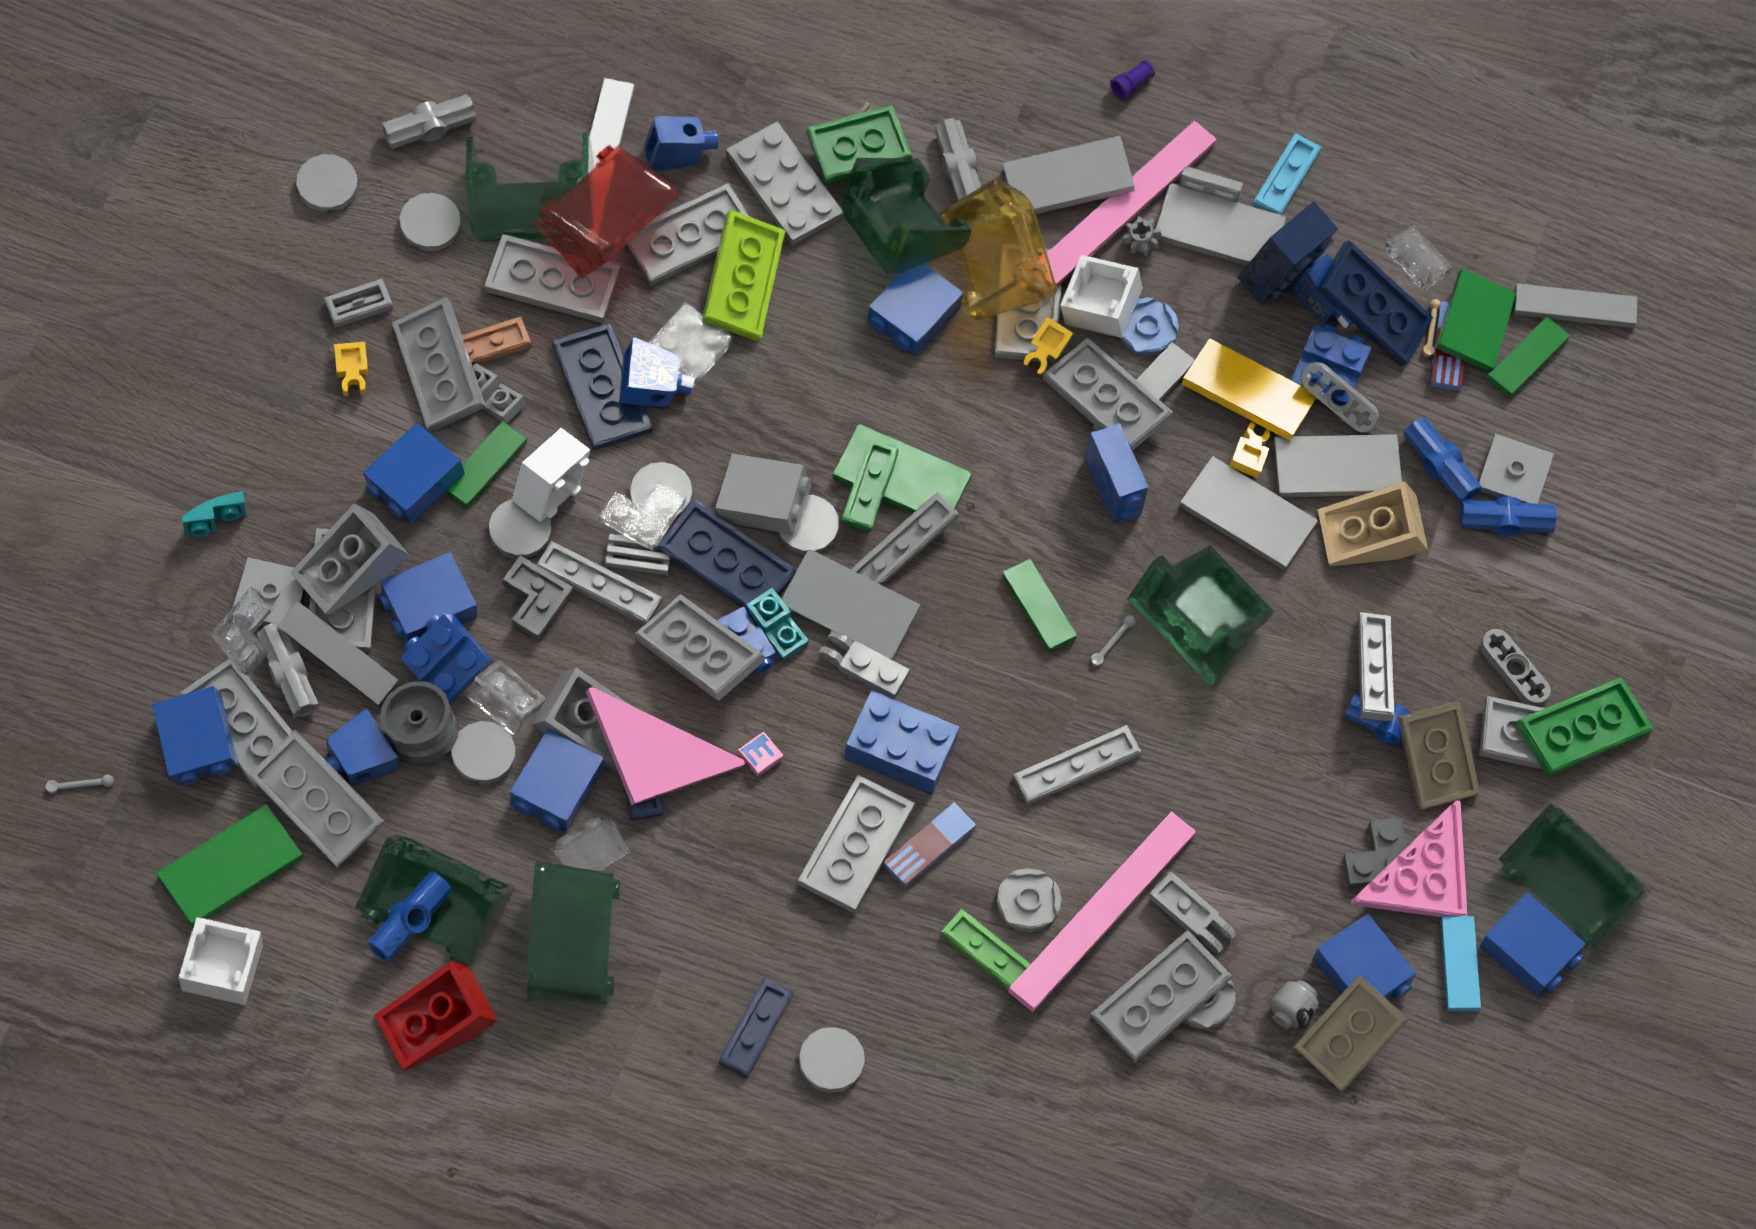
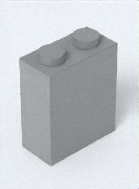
M732 454L715 507L717 514L732 525L793 534L796 523L799 524L802 519L803 506L801 504L804 496L809 495L811 479L808 478L804 465Z

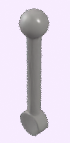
M1126 616L1123 619L1124 624L1099 653L1092 655L1091 664L1094 667H1100L1103 664V657L1128 628L1135 625V618L1133 616Z
M104 775L100 779L57 783L54 780H50L46 783L45 787L49 794H56L61 789L96 785L110 787L114 783V778L111 775Z

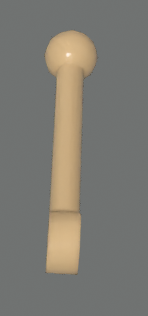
M1438 299L1431 300L1429 304L1433 319L1429 324L1427 343L1422 349V354L1426 358L1432 357L1435 350L1432 344L1437 311L1440 308V301Z

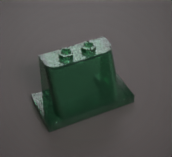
M1211 545L1173 566L1163 555L1155 558L1127 598L1211 687L1221 682L1247 646L1244 640L1264 625L1274 613V610Z

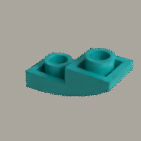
M243 491L211 499L182 516L185 536H205L210 532L216 531L215 520L233 521L241 516H247Z
M773 588L746 604L758 627H761L782 662L808 646L809 640L790 617L791 611Z

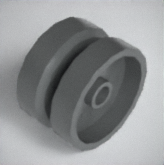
M425 681L409 682L401 685L387 696L381 707L380 720L393 751L402 760L413 764L432 763L442 759L450 752L458 739L459 725L446 694L436 685Z

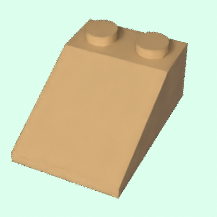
M1405 481L1317 509L1328 564L1330 566L1397 560L1428 550L1417 496Z

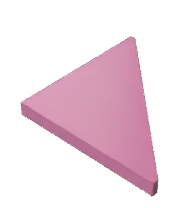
M592 687L586 691L631 805L724 774L745 765L743 759Z
M1461 801L1453 802L1351 900V905L1435 917L1468 916Z

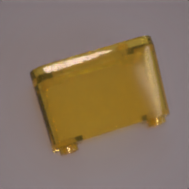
M994 178L938 213L942 224L940 226L942 235L946 240L959 245L972 288V290L963 294L962 308L968 317L981 320L1044 301L1057 293V286L1034 207L1023 192Z

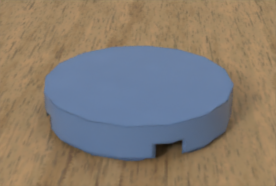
M1149 297L1138 299L1124 336L1119 338L1128 350L1146 357L1160 355L1172 342L1176 341L1179 328L1177 315L1166 303L1163 302L1162 304L1155 301L1156 299Z

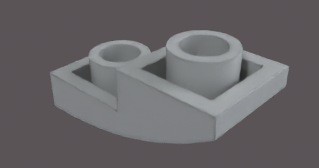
M476 363L473 366V370L486 405L483 410L507 424L525 406L524 396L503 385L498 375Z

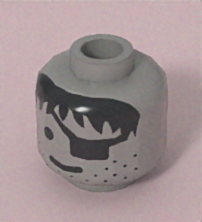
M1302 980L1285 983L1270 1002L1271 1010L1274 1013V1021L1284 1029L1289 1027L1294 1029L1303 1028L1319 1008L1317 992Z

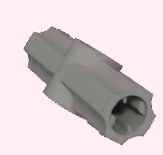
M466 94L437 105L433 101L421 103L410 114L383 122L382 129L388 146L394 149L420 139L425 142L436 141L442 138L447 133V130L476 121L477 116L472 100Z
M954 118L945 119L935 126L938 144L942 152L943 172L945 178L951 181L958 207L965 210L973 209L984 202L983 191L977 176L976 156L973 148L968 147L961 121Z
M271 623L257 632V638L268 660L267 665L273 682L278 690L281 689L290 713H292L293 718H304L319 708L318 701L308 682L307 670L299 652L294 651L288 634L278 627L279 624Z

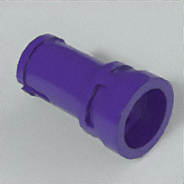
M1143 60L1127 73L1123 72L1119 76L1114 77L1110 80V87L1113 93L1119 99L1125 100L1136 91L1138 86L1155 76L1154 67L1149 61Z

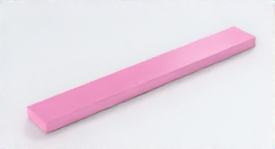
M1196 121L1192 122L1132 176L1135 191L1112 196L1105 200L1032 266L1031 271L1051 289L1055 290L1057 286L1075 271L1081 255L1091 257L1127 223L1166 190L1170 183L1176 181L1182 175L1184 166L1191 167L1216 144L1217 139Z
M1171 811L1009 987L1008 992L1030 1011L1034 1012L1195 836L1196 831Z

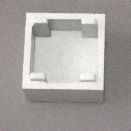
M1081 255L1060 305L1065 325L1123 338L1143 288L1139 268Z
M560 428L522 462L512 501L539 522H542L546 517L552 518L557 513V507L570 495L576 496L580 493L585 467L589 464L588 456L590 449Z
M197 917L179 975L181 990L246 1005L263 947L261 932Z

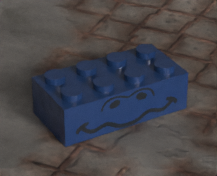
M1313 201L1266 241L1237 278L1261 305L1269 298L1274 302L1287 290V287L1292 283L1295 284L1304 271L1316 263V260L1334 243L1331 237L1338 230L1337 226Z

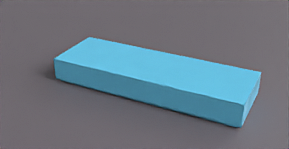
M1295 133L1254 199L1252 206L1282 215L1322 147Z
M1442 916L1440 925L1447 1012H1479L1481 1002L1474 916Z

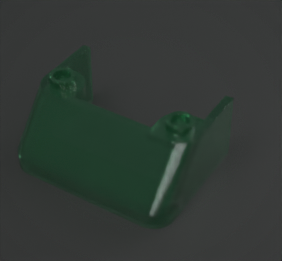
M583 132L582 159L564 162L558 169V182L497 184L495 169L489 164L479 163L473 136L467 137L466 187L469 220L473 235L480 240L489 241L500 240L502 234L520 239L582 237L588 234L593 227L594 154L589 132Z

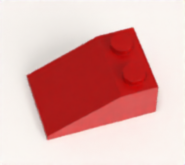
M454 961L446 964L374 1015L402 1070L405 1071L475 1038L498 1022L471 968Z

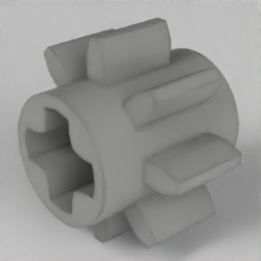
M1138 216L1137 221L1133 224H1126L1127 231L1130 234H1126L1123 237L1125 244H1131L1132 254L1138 251L1148 256V252L1153 248L1159 249L1157 238L1162 237L1160 228L1154 229L1155 223L1153 218L1147 221L1142 220ZM1145 234L1146 237H1145V238H1140L1139 235Z

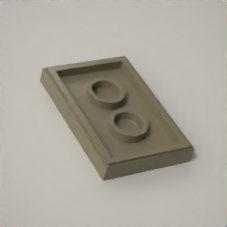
M1459 701L1397 716L1416 804L1419 810L1481 794L1462 707Z
M1359 975L1297 1042L1294 1048L1343 1092L1409 1019L1362 975Z

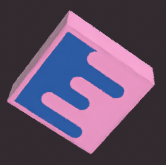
M762 732L738 749L740 757L757 777L783 760V754L765 732Z

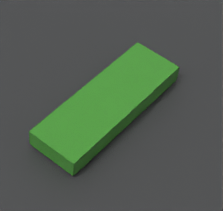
M963 909L941 931L940 935L1007 990L1031 965Z

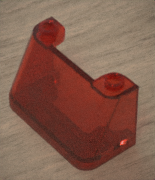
M609 144L596 155L599 159L595 164L596 167L557 202L553 198L546 202L539 209L542 215L533 222L581 278H584L612 259L680 193L671 181L619 145L613 148Z

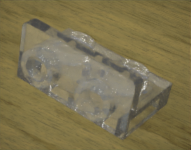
M1412 224L1399 234L1395 231L1389 234L1385 245L1389 258L1394 262H1398L1405 270L1408 279L1413 284H1417L1423 291L1451 273L1453 266L1415 224Z
M498 660L478 674L468 693V698L512 735H516L520 731L523 722L539 711L546 700L541 693L501 660Z
M597 816L582 825L584 830L575 836L572 833H568L555 841L557 846L551 849L550 852L553 857L558 858L572 885H578L630 853L612 819H601Z

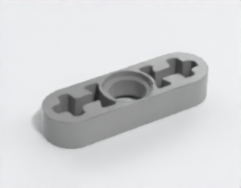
M1315 362L1307 366L1302 374V384L1310 393L1356 431L1368 432L1375 427L1379 413L1371 402L1325 364ZM1320 371L1323 374L1321 380L1328 385L1331 380L1335 384L1329 388L1325 395L1322 391L1326 386L1319 381L1313 384L1310 381L1312 375L1309 372L1316 374ZM1337 389L1346 391L1349 396L1348 403L1345 405L1334 403L1332 400L1333 391ZM1354 400L1358 402L1355 409L1360 413L1365 411L1370 413L1368 418L1371 421L1370 423L1368 421L1360 423L1358 421L1359 414L1355 410H1352L1350 415L1346 412L1352 406Z
M1500 629L1489 630L1484 635L1480 645L1484 657L1523 704L1537 707L1544 706L1551 692L1548 682L1505 631ZM1491 640L1494 643L1500 641L1502 643L1500 649L1498 647L1492 649L1490 647ZM1502 655L1506 656L1503 661H1500ZM1510 662L1521 664L1524 673L1518 676L1512 675L1507 669V664ZM1528 676H1530L1531 678H1530L1529 682L1527 683L1525 680L1527 679ZM1531 689L1534 691L1537 689L1541 690L1539 697L1537 695L1530 696L1529 692Z

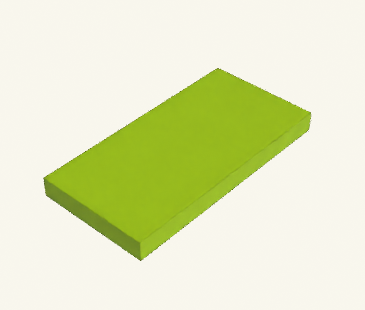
M731 209L726 213L703 312V322L757 342L762 338L785 230Z

